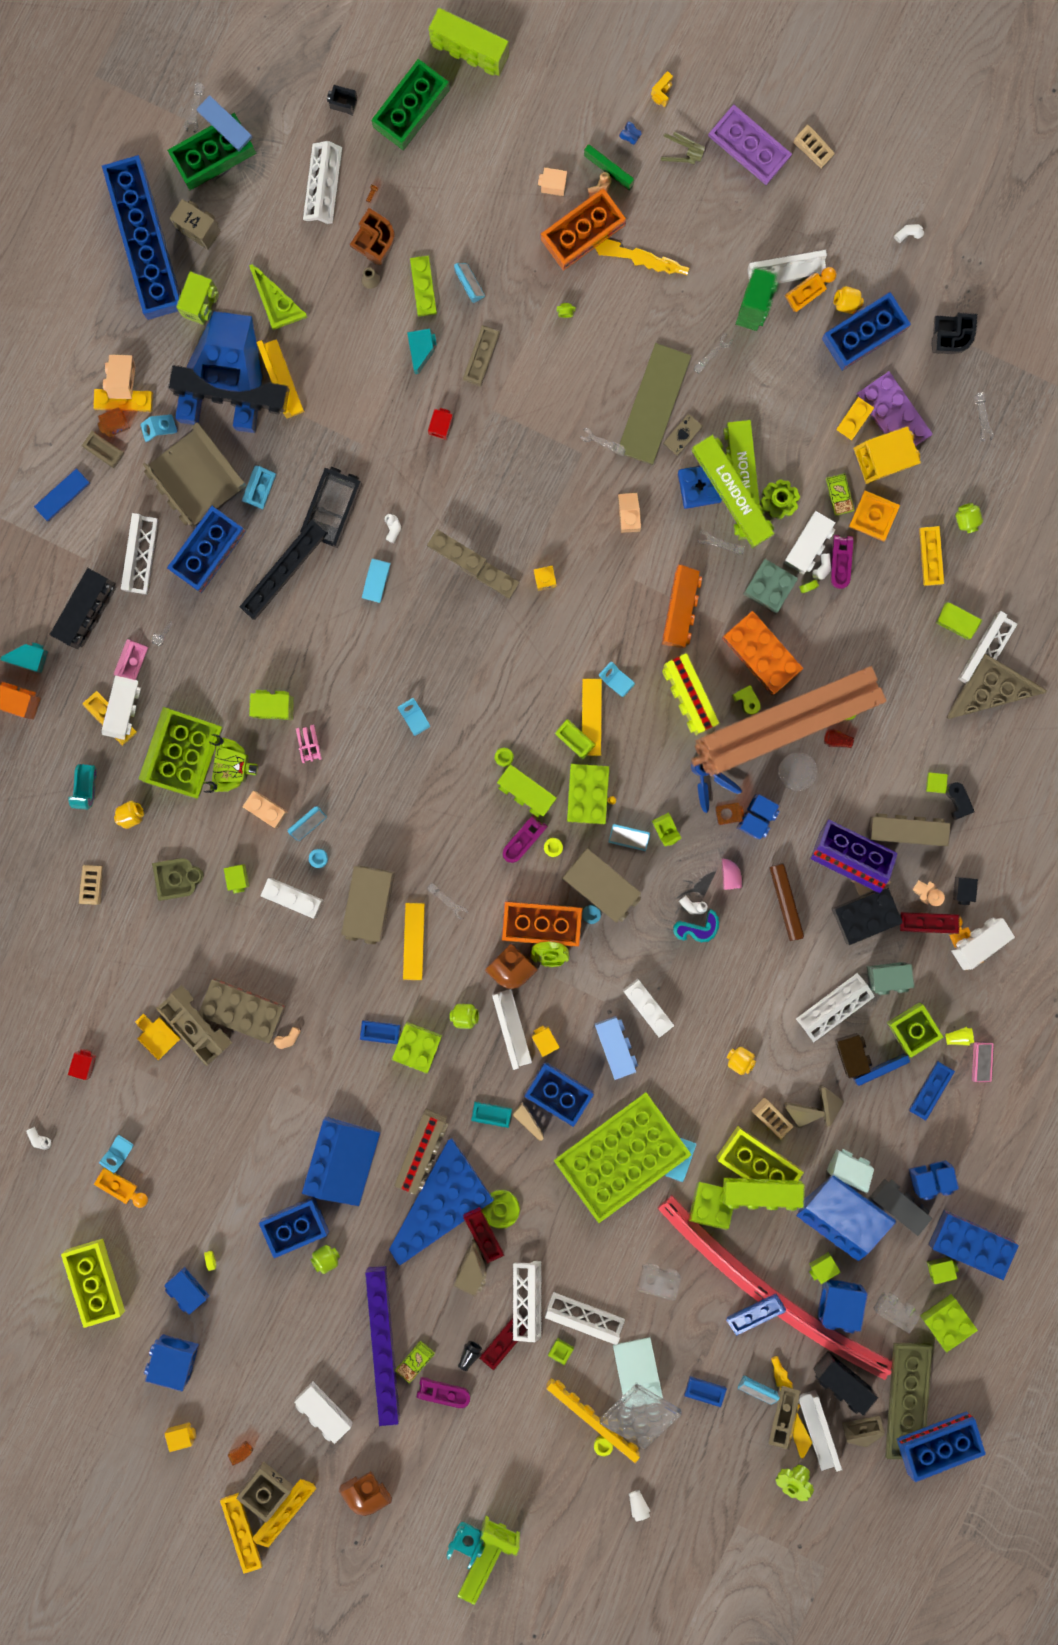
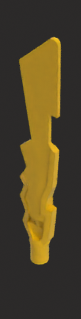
M607 239L595 248L598 255L632 259L635 266L645 265L648 270L654 269L656 272L665 271L668 274L681 273L684 275H688L689 272L688 267L681 266L676 261L666 257L659 258L639 248L634 250L620 247L621 243Z
M772 1357L777 1387L780 1388V1391L782 1386L793 1389V1383L788 1379V1372L782 1367L779 1357ZM797 1413L793 1438L800 1458H804L813 1442Z

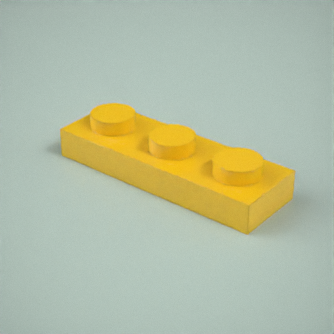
M94 389L93 408L95 410L152 412V391H133L132 399L109 398L104 389Z
M940 526L919 528L923 585H943L944 575Z
M96 691L82 705L103 726L108 702ZM132 727L130 735L126 734L125 740L118 738L115 739L123 746L132 737H134L137 734V732Z

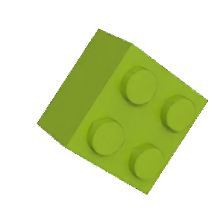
M189 272L176 307L182 317L205 325L206 320H210L212 304L216 303L219 296L218 289L212 279Z
M256 690V693H250L249 717L293 720L294 697L289 695V692L275 691V694H270L267 690Z
M917 1003L886 1022L904 1052L910 1058L944 1038L925 1006L921 1003Z
M406 1022L392 1060L428 1074L442 1035Z
M703 1182L696 1183L689 1221L724 1230L729 1229L733 1209L728 1208V1205H725L723 1202V1187Z
M952 1294L920 1315L946 1353L978 1331Z

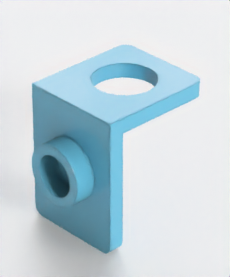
M171 414L151 416L140 424L145 442H149L158 435L177 433L174 418ZM147 425L150 427V435L147 433Z
M612 661L599 674L600 678L621 697H624L635 685V682L621 672ZM612 669L611 674L606 676V673Z
M414 698L397 707L414 736L430 727L429 722ZM413 705L412 709L404 711L407 706Z
M118 1135L99 1164L115 1173L124 1163L134 1145ZM107 1159H113L116 1165H109Z

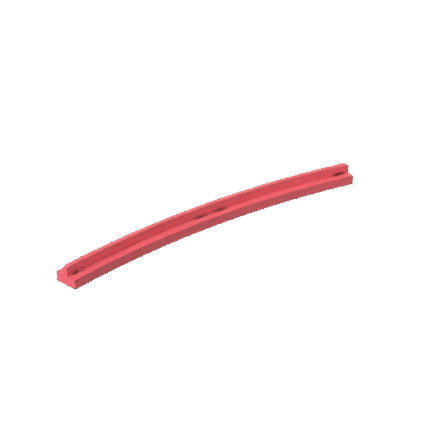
M673 1195L658 1207L659 1211L701 1254L756 1301L759 1302L776 1293L786 1308L785 1313L778 1315L779 1318L818 1344L884 1380L891 1374V1360L862 1346L836 1330L825 1328L820 1320L772 1288L726 1250L699 1223L689 1221L690 1214ZM671 1203L677 1211H675L669 1204ZM760 1286V1287L763 1288L765 1291H767V1293L763 1292V1291H762L761 1289H759L758 1287ZM877 1362L886 1365V1367L877 1364Z

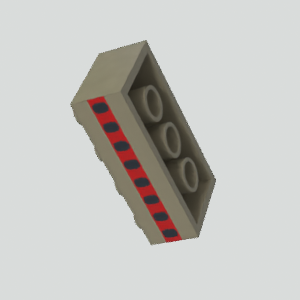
M214 978L210 982L198 1014L202 1018L270 1044L274 1039L286 1005Z
M425 1109L395 1182V1187L415 1195L417 1190H422L427 1178L424 1176V1173H429L434 1160L431 1156L432 1154H437L441 1143L438 1140L439 1136L443 1137L448 1127V1123L445 1122L447 1117Z

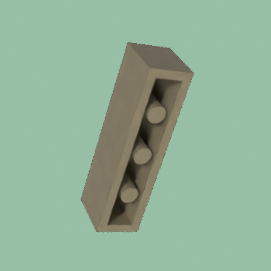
M876 813V817H870L868 837L870 840L937 846L949 845L950 823H945V819L933 818V822L926 821V817H914V820H906L907 816L895 815V819L887 818V814Z

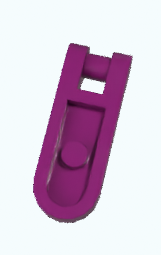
M833 535L830 580L834 588L844 589L851 580L853 536L842 538L840 535ZM846 545V550H839V546Z
M534 814L503 849V858L507 862H517L548 827L545 823L542 824L537 820L538 817ZM531 825L537 829L534 834L528 830Z
M425 1377L420 1378L419 1384L421 1386L420 1390L417 1391L416 1398L455 1408H465L469 1405L470 1393L467 1389L433 1381ZM428 1388H433L432 1394L427 1392Z

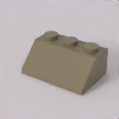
M472 1239L456 1273L454 1286L475 1296L477 1291H482L486 1282L485 1276L487 1272H485V1263L475 1239Z

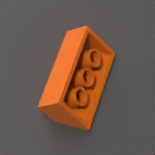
M679 564L676 568L662 640L663 645L685 648L686 644H690L692 633H688L689 626H693L695 614H692L693 606L697 607L699 598L695 594L696 589L701 587L702 577L699 576L700 571Z

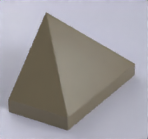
M821 1085L819 1090L822 1109L825 1112L823 1116L824 1124L828 1127L832 1125L844 1101Z
M788 1102L784 1103L785 1108L799 1128L823 1117L825 1114L823 1109Z
M880 1416L842 1423L847 1442L867 1448L885 1435Z

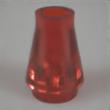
M834 728L832 730L828 729L824 736V744H827L828 747L852 748L854 737L848 736Z

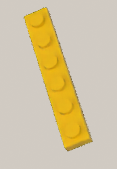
M552 1378L547 1382L546 1389L630 1460L634 1463L640 1458L639 1448L630 1441L628 1443L619 1430H613L609 1427L610 1424L605 1418L597 1417L594 1414L595 1411L587 1404L584 1406L575 1393H569L565 1390L566 1387L559 1380L555 1381Z

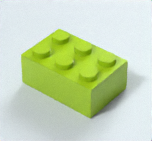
M570 764L567 822L606 824L609 766Z

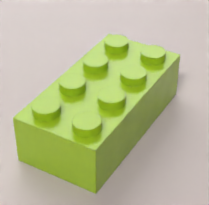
M438 8L428 28L432 46L437 50L449 52L456 59L462 58L473 67L479 66L483 68L489 75L495 74L500 76L509 58V41Z

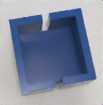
M759 794L755 795L747 810L761 817L763 821L750 813H744L737 829L755 839L761 840V838H765L770 830V827H768L770 821H775L780 812L777 810L779 805Z
M946 1160L929 1164L931 1170L927 1172L926 1165L909 1169L913 1190L924 1200L933 1199L938 1193L951 1195L955 1190H959L954 1167Z

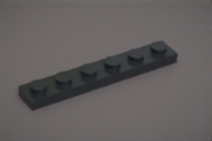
M312 519L239 607L249 617L256 620L328 532Z

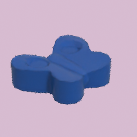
M627 122L625 130L621 131L619 137L635 145L642 133L636 129L632 122Z

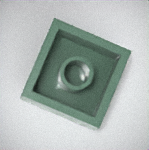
M764 559L743 595L776 614L798 578Z
M899 962L867 966L869 988L878 993V995L890 994L891 990L897 991V993L909 992V988H914L912 965L909 963Z

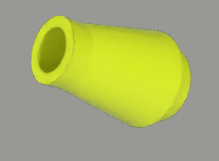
M964 1027L945 1034L947 1045L970 1046L971 1043H975L972 1028Z

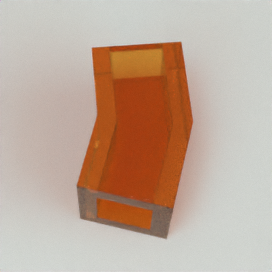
M246 1440L238 1448L229 1451L228 1457L232 1466L244 1461L253 1452V1447Z

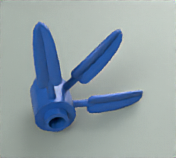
M691 763L692 772L700 776L701 783L697 785L701 808L705 813H708L709 791L708 784L704 783V776L709 775V773L707 774L704 768L700 769V764L693 766ZM718 773L713 775L715 777L714 781L722 787L736 794L742 793L741 788L724 774Z

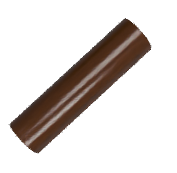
M781 863L771 866L769 869L789 941L803 939L804 933L785 865Z

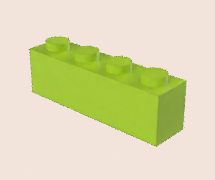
M724 1178L723 1202L725 1205H728V1208L738 1209L740 1206H747L748 1209H759V1206L767 1207L769 1210H778V1207H786V1210L791 1211L803 1208L804 1184L802 1181Z

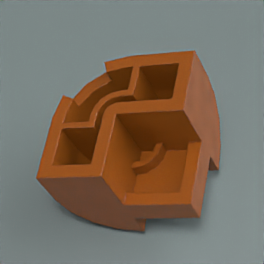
M368 208L359 222L360 229L350 243V247L366 256L369 261L382 265L392 249L395 233L391 223L385 217Z
M510 944L484 971L502 987L515 989L524 985L539 969Z
M371 1471L359 1479L355 1476L339 1487V1492L348 1507L358 1515L367 1516L374 1514L392 1502V1497L384 1484H379Z

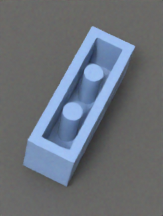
M614 1016L595 1023L614 1079L616 1080L635 1073V1067L638 1064L635 1055L630 1056L628 1049L632 1047L628 1037L624 1038L622 1031L625 1030L622 1020H617V1017Z

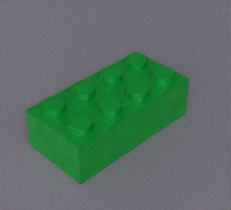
M417 59L372 118L373 128L404 151L450 91L449 81L420 59Z
M235 112L231 114V116L241 125ZM212 125L167 150L190 191L257 154L251 141L238 151Z
M754 267L735 325L757 331L759 326L763 327L773 302L772 298L779 281H775L777 274Z

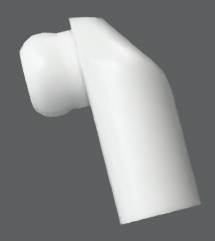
M919 224L905 225L894 235V238L899 243L909 235H914L915 238L919 239L924 235L923 227Z
M387 514L385 522L390 531L386 540L394 544L401 531V525L395 515Z
M829 553L821 554V566L818 570L815 569L812 572V577L815 580H822L830 573L831 558Z
M686 895L679 900L681 905L691 915L704 914L708 909L705 902H691Z
M35 1127L26 1131L33 1147L42 1150L50 1148L51 1140L47 1137L39 1136Z

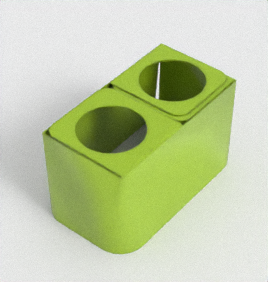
M946 602L936 623L970 640L982 621L965 610Z

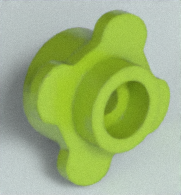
M562 303L560 306H557L556 312H558V316L561 318H571L574 316L576 307L570 303Z

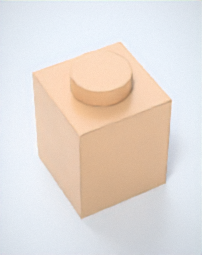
M544 168V172L539 174L538 185L541 186V193L564 196L567 171Z

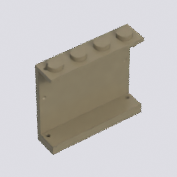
M198 422L191 426L193 431L149 465L143 463L146 468L144 473L147 477L157 482L155 486L162 496L164 494L167 495L169 498L167 503L173 510L177 509L181 514L179 516L180 520L185 526L189 524L192 528L200 523L211 506L218 509L247 486Z

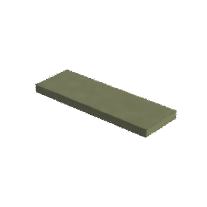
M655 343L617 453L653 465L691 355Z
M893 1343L885 1453L887 1459H902L896 1438L927 1427L932 1358L931 1344Z

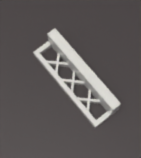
M330 141L314 143L312 145L303 220L305 221L319 220L326 224L333 223L342 147ZM319 149H322V153L318 158ZM318 168H320V169H319V173H318V175L316 176V171H317ZM317 186V192L313 196L314 189ZM315 206L314 214L311 215V209Z
M826 250L749 263L747 269L749 280L754 267L777 274L775 281H779L778 283L807 279L815 272L821 276L823 269L826 268Z
M132 513L121 590L148 594L158 518L144 517L140 514ZM143 521L153 522L152 530L147 534L142 530ZM144 539H147L150 546L143 553L139 548V544ZM144 558L147 566L140 572L136 564L137 561ZM138 577H141L144 581L143 590L133 588L134 580Z
M1002 611L996 613L958 677L960 681L965 684L969 681L984 654H988L997 660L1017 626V623L1006 617L1007 614ZM1003 622L1011 626L1007 633L1000 634L999 628ZM998 637L1000 646L998 649L990 651L989 645L994 638Z
M856 973L797 1017L796 1020L806 1031L810 1039L815 1042L875 996L866 982ZM865 991L868 993L864 997L859 998ZM851 1004L848 1009L844 1010L845 1006ZM835 1016V1018L832 1021H828L829 1018ZM817 1027H820V1029L816 1033H811Z
M507 989L493 993L492 997L513 1070L518 1069L519 1066L532 1063L512 990Z
M533 1261L531 1263L515 1262L513 1263V1340L536 1342L541 1338V1261ZM519 1268L528 1269V1277L525 1280L520 1277ZM522 1285L528 1291V1296L525 1299L519 1295V1288ZM522 1305L528 1310V1316L525 1318L519 1314V1308ZM522 1324L528 1329V1336H519V1327Z
M553 1292L545 1312L546 1319L618 1345L620 1332L625 1321L621 1317ZM555 1298L562 1300L565 1308L561 1310L552 1308ZM576 1306L580 1307L583 1315L578 1317L572 1316L570 1309ZM593 1313L599 1314L602 1321L596 1324L591 1323L588 1316ZM611 1320L619 1322L616 1332L609 1330L606 1322Z
M816 1390L801 1394L799 1403L821 1471L835 1467L836 1472L841 1471L842 1468Z

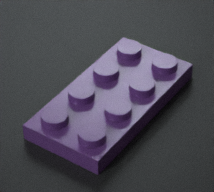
M735 105L728 110L708 134V137L766 186L792 156V153Z
M889 371L856 394L875 408L870 415L883 434L908 426L914 435L913 442L915 447L932 435L930 429Z

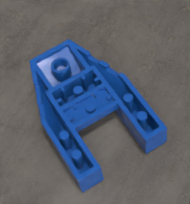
M214 311L187 364V368H192L208 384L227 391H247L262 386L263 374L252 316ZM191 395L179 397L176 411L178 422L191 425L199 423L202 401L193 399ZM246 405L235 407L233 420L235 430L255 433L258 411L249 408L250 406Z

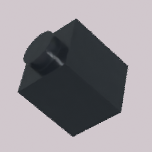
M955 877L953 900H958L960 905H970V902H976L978 879Z

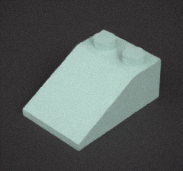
M651 1338L619 1343L618 1345L614 1344L613 1349L625 1408L663 1400Z

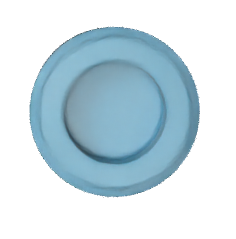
M315 849L309 854V863L315 868H322L328 862V854L322 849Z
M587 905L582 911V917L585 922L594 924L600 920L601 911L595 905Z

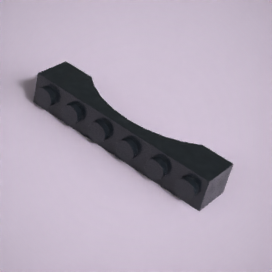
M172 365L168 387L175 396L185 397V395H191L193 399L201 401L204 398L212 399L211 402L223 404V401L230 402L231 406L242 407V405H246L256 411H261V408L268 409V412L273 414L286 413L290 391L286 385L269 382L247 391H227L208 384L192 368Z

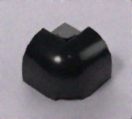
M957 313L955 317L935 316L931 344L932 352L934 354H959L967 350L976 337L977 314Z

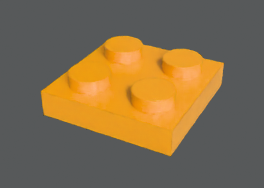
M865 490L849 527L884 542L900 505Z

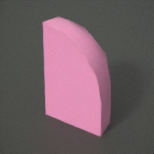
M722 859L723 889L742 888V876L739 867L729 859Z

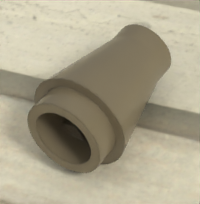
M368 267L363 271L361 282L366 288L372 289L379 285L380 276L378 272Z

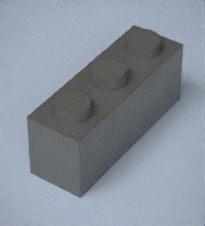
M884 1179L870 1197L915 1235L919 1236L933 1219L929 1215L930 1211L922 1204L920 1206L914 1203L915 1198L908 1192L903 1194L899 1191L900 1186L892 1179L890 1182Z

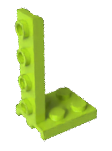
M485 1516L482 1522L481 1539H483L482 1545L485 1546L480 1558L476 1557L457 1597L473 1605L476 1604L501 1551L507 1555L513 1554L516 1556L520 1546V1532L516 1531L515 1533L507 1529L506 1525L500 1522L496 1524L490 1521L488 1516Z

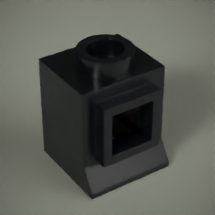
M333 85L332 91L329 90L327 102H329L330 109L353 116L358 97L356 90ZM339 97L347 99L346 105L338 103Z

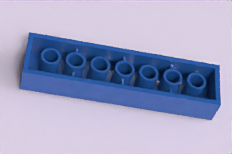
M137 155L102 165L143 315L147 320L178 312L176 307L181 295L143 161Z

